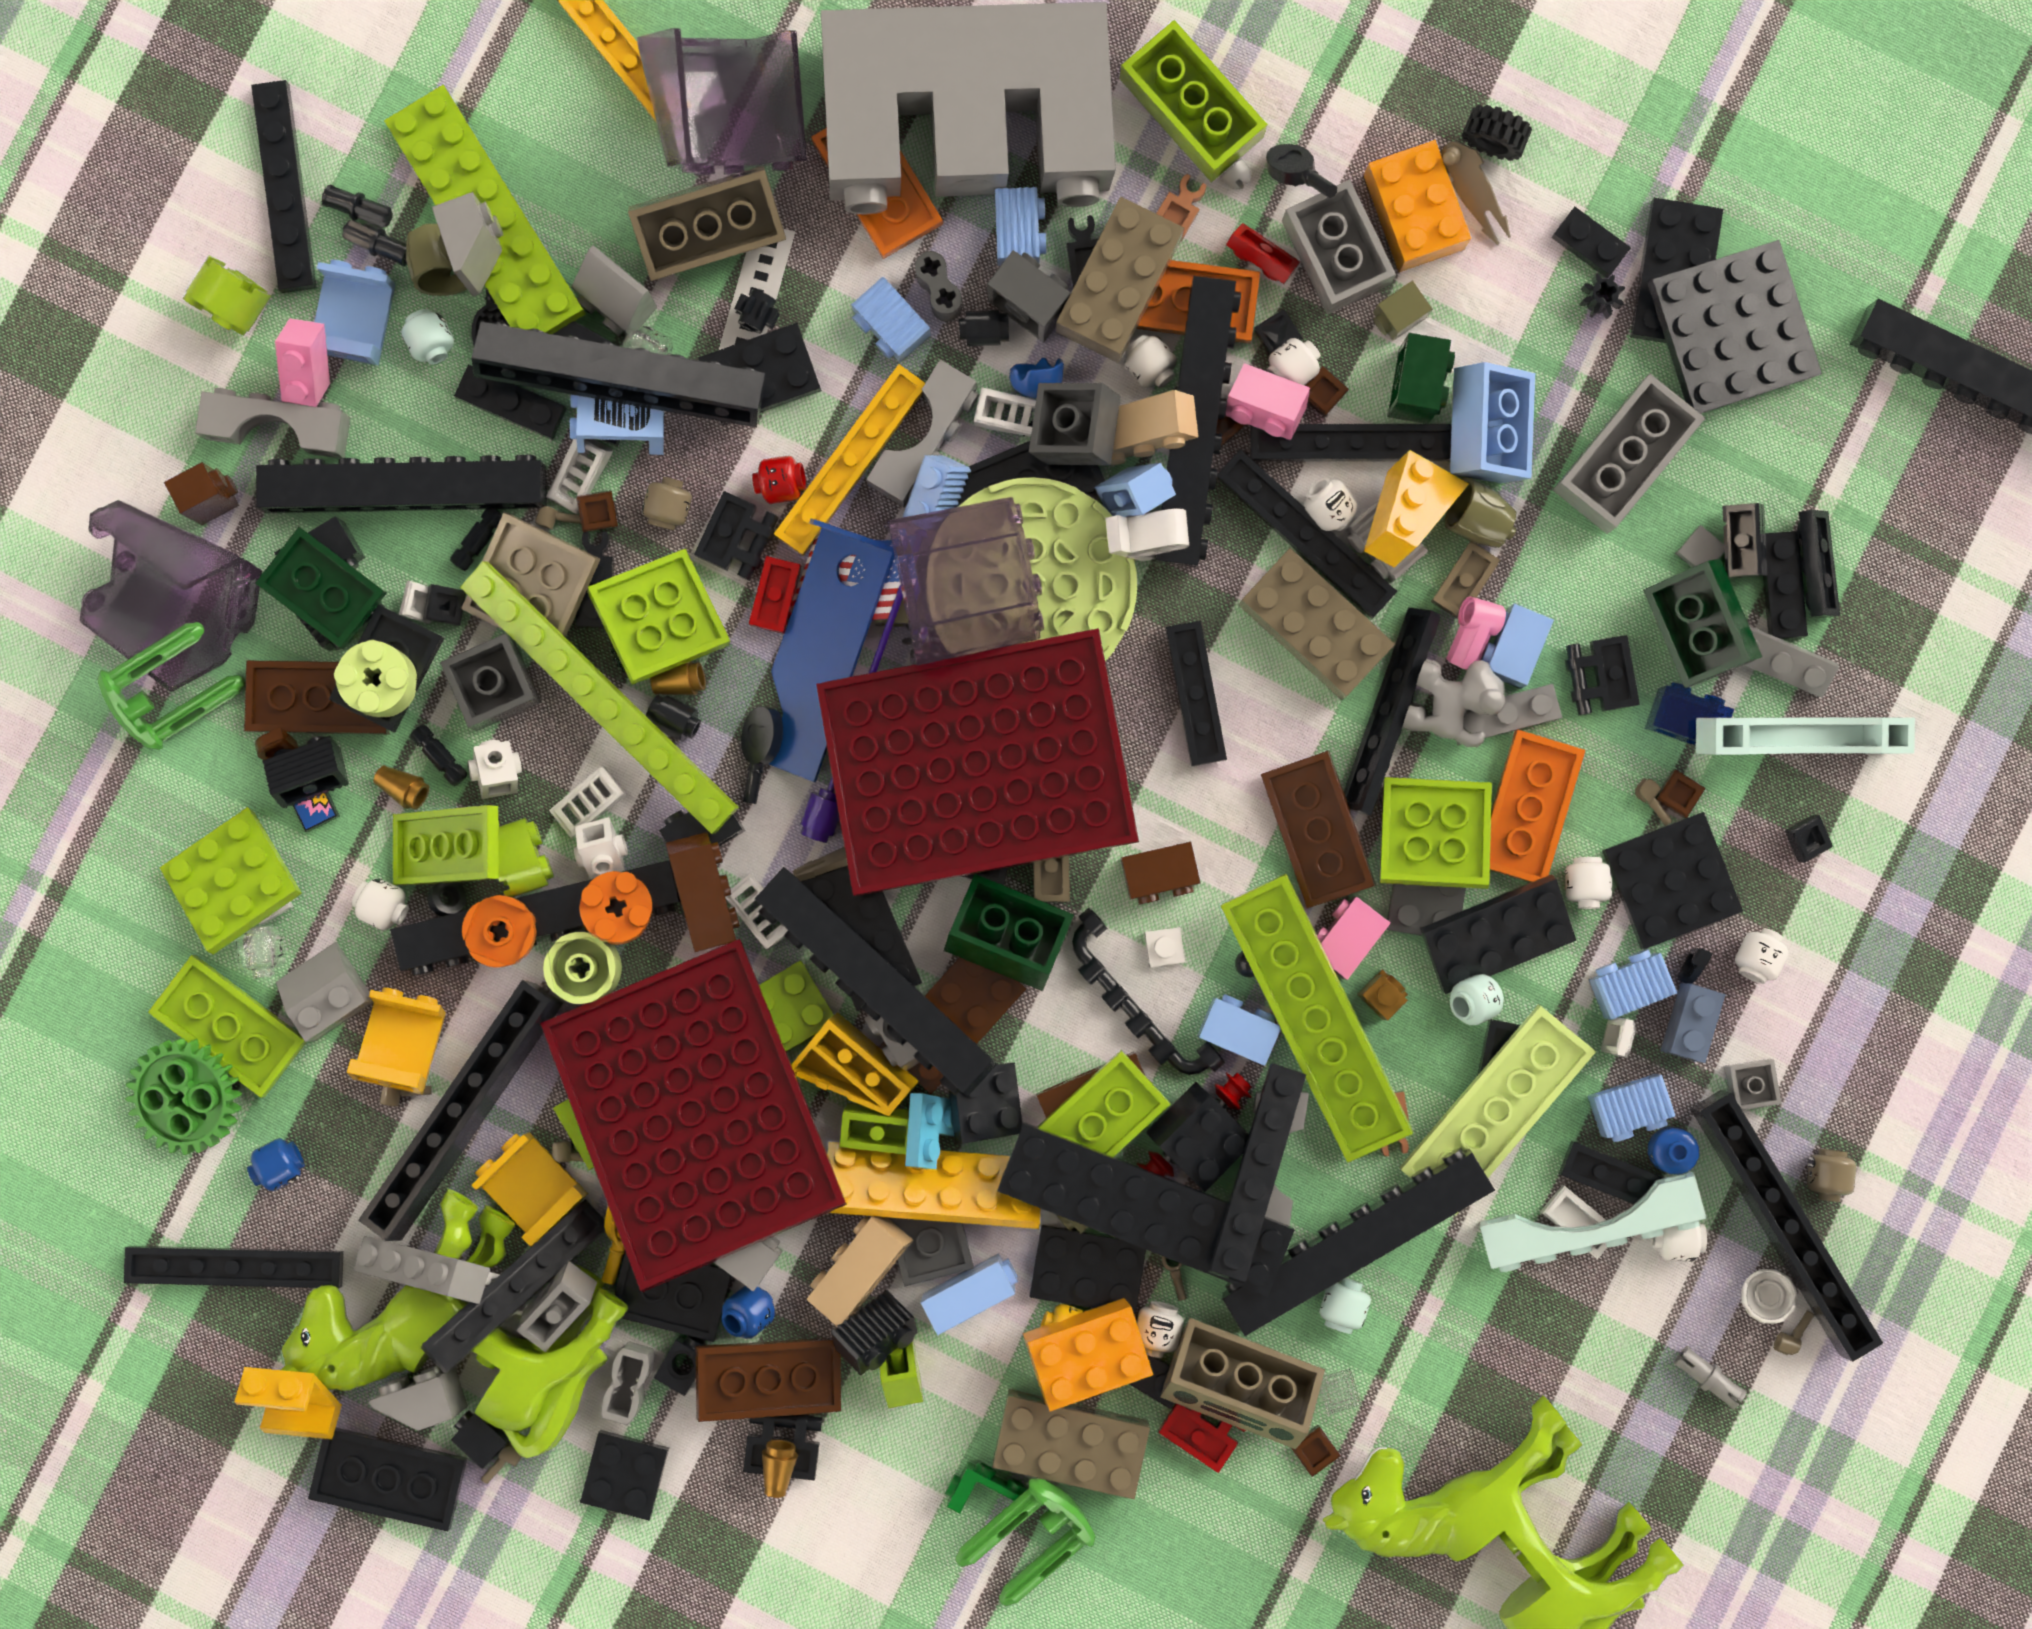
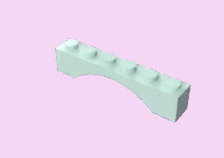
M1910 717L1696 718V754L1914 753L1915 718Z
M1693 1172L1656 1180L1648 1192L1632 1207L1611 1219L1593 1225L1556 1227L1533 1222L1517 1214H1511L1481 1221L1480 1229L1491 1269L1499 1267L1500 1272H1508L1521 1268L1520 1262L1532 1259L1535 1260L1536 1264L1547 1263L1556 1260V1254L1570 1251L1572 1256L1591 1252L1592 1245L1606 1243V1247H1615L1627 1243V1237L1639 1234L1642 1235V1239L1654 1238L1663 1235V1229L1677 1226L1678 1230L1692 1229L1700 1226L1699 1220L1707 1218Z

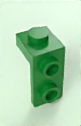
M977 1461L976 1465L967 1462L960 1477L954 1474L946 1488L945 1494L950 1496L947 1507L960 1514L976 1482L1013 1501L1022 1495L1028 1487L1012 1478H1009L1008 1482L995 1476V1469L983 1462Z

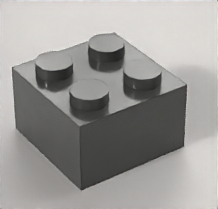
M1013 250L987 283L988 302L1003 313H1008V317L1044 343L1055 329L1056 322L1070 296V292L1067 290L1068 285L1055 274H1051L1049 277L1039 270L1040 264L1027 253L1019 255Z
M1039 383L1029 453L1047 465H1111L1121 396L1104 383Z
M506 633L440 662L466 724L470 729L475 731L481 730L542 703L516 642Z

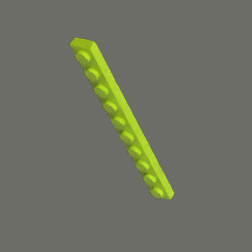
M481 562L460 588L711 834L716 833L739 807L489 562Z

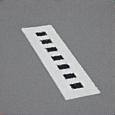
M784 229L786 240L746 252L719 350L767 333L768 327L766 326L761 334L741 326L738 323L740 315L735 313L736 310L734 308L740 295L744 294L749 297L753 289L764 292L775 300L777 299L795 231Z

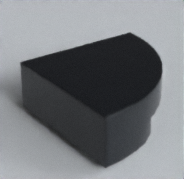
M1703 948L1690 949L1677 976L1678 980L1683 983H1694L1705 969L1713 953Z

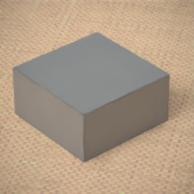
M1763 1059L1724 1066L1728 1091L1733 1094L1742 1110L1782 1104L1774 1059Z

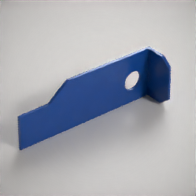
M810 518V524L822 529L771 670L783 711V740L777 756L769 765L816 782L827 752L816 684L853 676L897 548ZM857 555L864 561L865 575L858 584L847 586L839 577V567L846 557Z

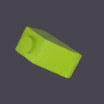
M913 1339L907 1347L903 1349L897 1348L886 1356L885 1362L879 1367L881 1385L888 1409L924 1402L920 1370Z

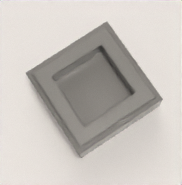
M1700 525L1675 554L1693 568L1706 561L1719 559L1724 553V544Z

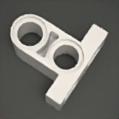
M1167 509L1128 518L1120 515L1106 518L1108 548L1111 554L1134 558L1139 561H1148L1155 559L1157 554L1189 547L1186 510Z

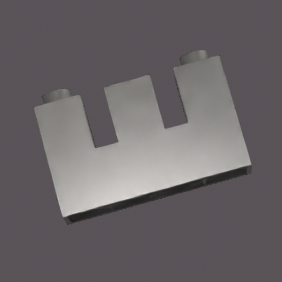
M1107 2L821 10L830 201L844 200L845 211L853 214L880 213L887 209V197L900 196L901 164L898 115L931 114L935 197L995 195V189L1006 188L1009 175L1006 112L1035 111L1040 193H1057V203L1062 206L1083 207L1099 202V191L1110 190L1116 171Z

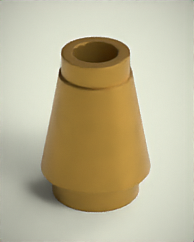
M690 661L650 678L651 688L655 695H697L698 691L704 690L706 686L705 674L700 662L692 663Z
M383 765L374 776V784L379 786L405 809H418L425 802L429 794V785L424 783L422 777Z
M771 1440L767 1442L766 1448L762 1450L764 1494L769 1497L781 1498L786 1495V1489L788 1488L798 1454L795 1452V1445L789 1441Z

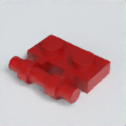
M1175 1404L1158 1429V1433L1219 1473L1238 1445V1441L1228 1435L1233 1425L1220 1420L1218 1425L1215 1426L1200 1416L1202 1413ZM1237 1427V1428H1238L1239 1430H1241L1242 1432H1245V1431H1246V1430H1244V1429H1241V1428Z

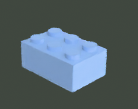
M1488 362L1454 368L1451 474L1495 483L1531 479L1535 373Z

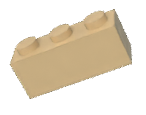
M1172 390L1119 406L1111 465L1123 464L1126 462L1125 458L1131 456H1152L1155 454L1156 449L1163 447L1166 449L1181 448L1185 446V441L1198 438L1194 396Z
M865 1216L853 1230V1233L857 1236L850 1245L844 1243L832 1256L831 1259L835 1264L828 1273L822 1270L810 1284V1287L814 1290L806 1300L836 1326L842 1324L844 1320H848L850 1316L858 1311L913 1241L910 1236L888 1217L873 1216L869 1218Z

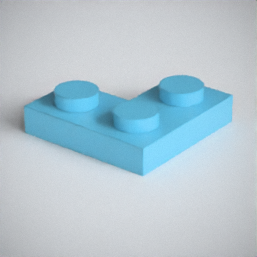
M910 1093L905 1166L936 1170L937 1159L940 1155L939 1135L954 1136L950 1099L923 1093Z

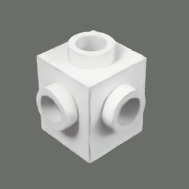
M488 740L482 742L479 746H475L473 749V760H468V769L471 781H478L481 798L486 799L517 793V774L522 773L519 753H512L510 742Z
M610 817L575 826L577 847H574L575 859L579 868L585 867L590 880L607 872L625 871L623 856L628 855L626 841L623 834H616Z

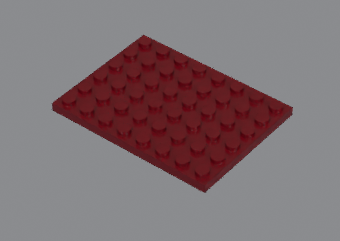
M1099 628L816 684L854 896L1139 842Z
M740 939L603 996L594 1002L584 1004L540 1023L640 1291L645 1292L847 1205Z

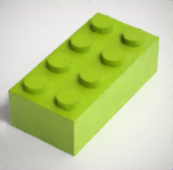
M1175 20L1121 65L1119 79L1211 183L1264 138L1268 124Z

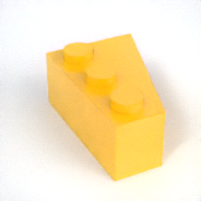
M1409 450L1387 471L1364 551L1395 568L1417 548L1469 483Z
M838 1012L826 1021L791 1064L797 1077L814 1083L816 1087L823 1090L828 1089L843 1095L852 1102L890 1116L919 1082L908 1071L900 1068L899 1065L893 1067L883 1050Z

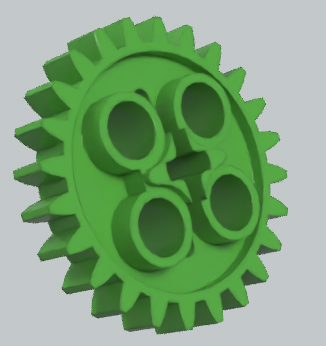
M184 1038L177 1039L173 1043L167 1040L160 1043L159 1046L156 1045L148 1049V1055H143L137 1059L140 1066L130 1070V1073L136 1079L126 1083V1087L134 1090V1094L126 1097L125 1101L135 1103L136 1108L129 1111L128 1114L131 1116L139 1115L140 1120L134 1127L137 1129L145 1126L148 1129L144 1136L145 1140L156 1136V1148H160L168 1143L169 1153L171 1154L180 1148L183 1155L193 1152L194 1149L197 1153L206 1150L208 1146L211 1148L220 1143V1139L230 1134L227 1127L237 1123L238 1120L231 1114L238 1112L242 1107L234 1103L233 1099L241 1096L242 1092L232 1090V1085L238 1082L239 1078L228 1077L227 1073L233 1066L232 1064L221 1066L222 1053L214 1057L210 1056L212 1045L208 1044L199 1050L197 1039L188 1042L187 1045ZM178 1065L183 1068L185 1078L179 1074ZM204 1089L211 1095V1102L205 1098ZM156 1090L163 1096V1103L157 1098ZM182 1115L187 1117L190 1127L184 1124Z

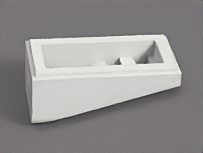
M982 387L973 420L974 426L1031 436L1032 427L1028 426L1031 410L1035 409L1036 399ZM991 402L997 403L994 418L988 417ZM1005 404L1011 405L1007 421L1001 420ZM1018 407H1024L1021 424L1014 423Z
M573 439L546 496L575 514L579 513L576 498L574 499L563 493L560 489L564 485L578 493L577 496L590 494L613 452V449L595 439H585V449L596 454L595 459L583 453H578L577 439ZM579 461L590 467L588 473L575 466L576 462ZM571 473L583 480L582 486L568 479L569 474Z
M601 766L549 811L569 837L573 838L576 836L575 826L595 821L626 797L627 793L609 770ZM600 781L611 793L607 798L596 786ZM589 789L600 802L597 807L585 795ZM578 798L590 812L586 816L583 815L574 803ZM566 807H569L579 820L575 826L563 812Z
M750 873L731 888L732 895L725 898L732 907H735L738 915L763 947L769 950L785 937L784 934L788 930L781 924L766 936L763 930L771 923L765 919L757 925L754 921L760 915L758 911L763 906L760 905L750 914L746 912L745 909L756 901L754 898L764 889L755 876ZM750 886H753L756 891L742 903H739L736 898Z
M1622 1018L1608 1019L1601 1052L1627 1058L1631 1052L1636 1023Z

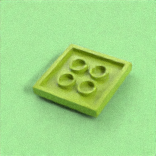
M686 549L588 586L587 593L632 685L727 647L730 644L728 634Z
M1385 777L1383 781L1380 883L1488 889L1490 883L1492 783Z
M248 807L159 867L206 951L213 955L302 894L255 812Z

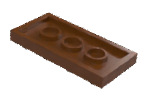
M246 661L244 731L268 733L281 727L287 733L390 735V730L329 700L336 686L334 672L339 662Z
M1325 751L1261 774L1307 909L1376 886L1330 751Z
M959 957L928 991L925 997L978 1044L1027 988L1016 980ZM885 1041L880 1044L879 1048L882 1049L887 1046ZM921 1063L907 1070L919 1080L918 1083L930 1094L940 1086L941 1082L939 1080L944 1076L934 1066L928 1070Z
M832 1337L695 1346L696 1420L698 1422L841 1412V1355L836 1351Z

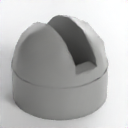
M1241 158L1223 173L1220 178L1232 189H1243L1242 181L1249 184L1251 171Z

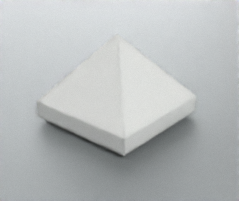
M407 581L399 615L430 624L431 621L423 619L428 586Z

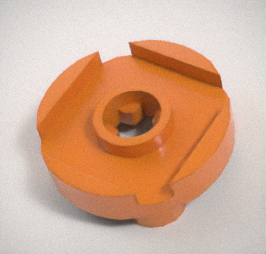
M612 871L597 876L584 888L579 909L582 923L592 936L609 944L620 945L629 943L642 935L650 922L653 907L651 895L642 881L637 879L632 873ZM617 899L618 902L624 901L627 906L622 909V916L616 917L614 913L606 912L605 909L610 906V900Z
M491 896L476 903L467 912L462 925L463 940H465L471 956L483 965L489 967L515 965L525 958L534 946L537 933L536 919L533 913L521 901L509 896ZM503 921L506 923L505 929L509 933L507 937H502L497 942L494 940L495 934L490 929L492 925L498 926Z

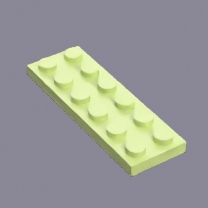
M1538 1004L1400 1166L1401 1171L1411 1178L1413 1174L1427 1166H1430L1433 1170L1444 1163L1442 1158L1453 1150L1461 1148L1464 1152L1470 1148L1487 1178H1489L1596 1051Z

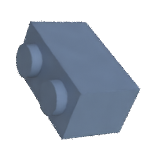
M1680 983L1660 1051L1694 1062L1705 1063L1726 994L1694 984Z

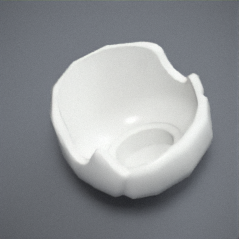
M1760 1269L1751 1274L1744 1282L1741 1291V1303L1748 1315L1758 1322L1776 1324L1785 1321L1797 1306V1290L1790 1277L1777 1269Z

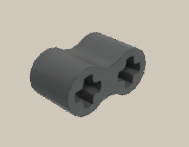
M934 251L922 253L915 262L917 282L930 294L931 308L934 316L943 322L954 321L962 312L961 292L947 278V266L942 255ZM931 265L933 270H937V275L932 277L929 272L926 273L925 268ZM946 297L949 301H952L953 306L947 308L945 304H941V298Z

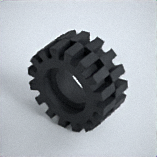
M1477 105L1472 108L1462 133V139L1464 142H1468V146L1476 147V150L1480 153L1486 152L1487 156L1492 157L1494 155L1500 160H1504L1505 157L1508 161H1513V159L1518 160L1522 157L1532 127L1529 126L1530 124L1527 121H1522L1523 118L1521 116H1514L1513 112L1509 110L1504 112L1501 107L1496 106L1493 109L1490 105H1485L1484 107Z

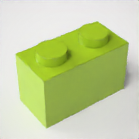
M847 1103L842 1115L839 1147L906 1155L909 1110L897 1108L890 1116H887L860 1104Z

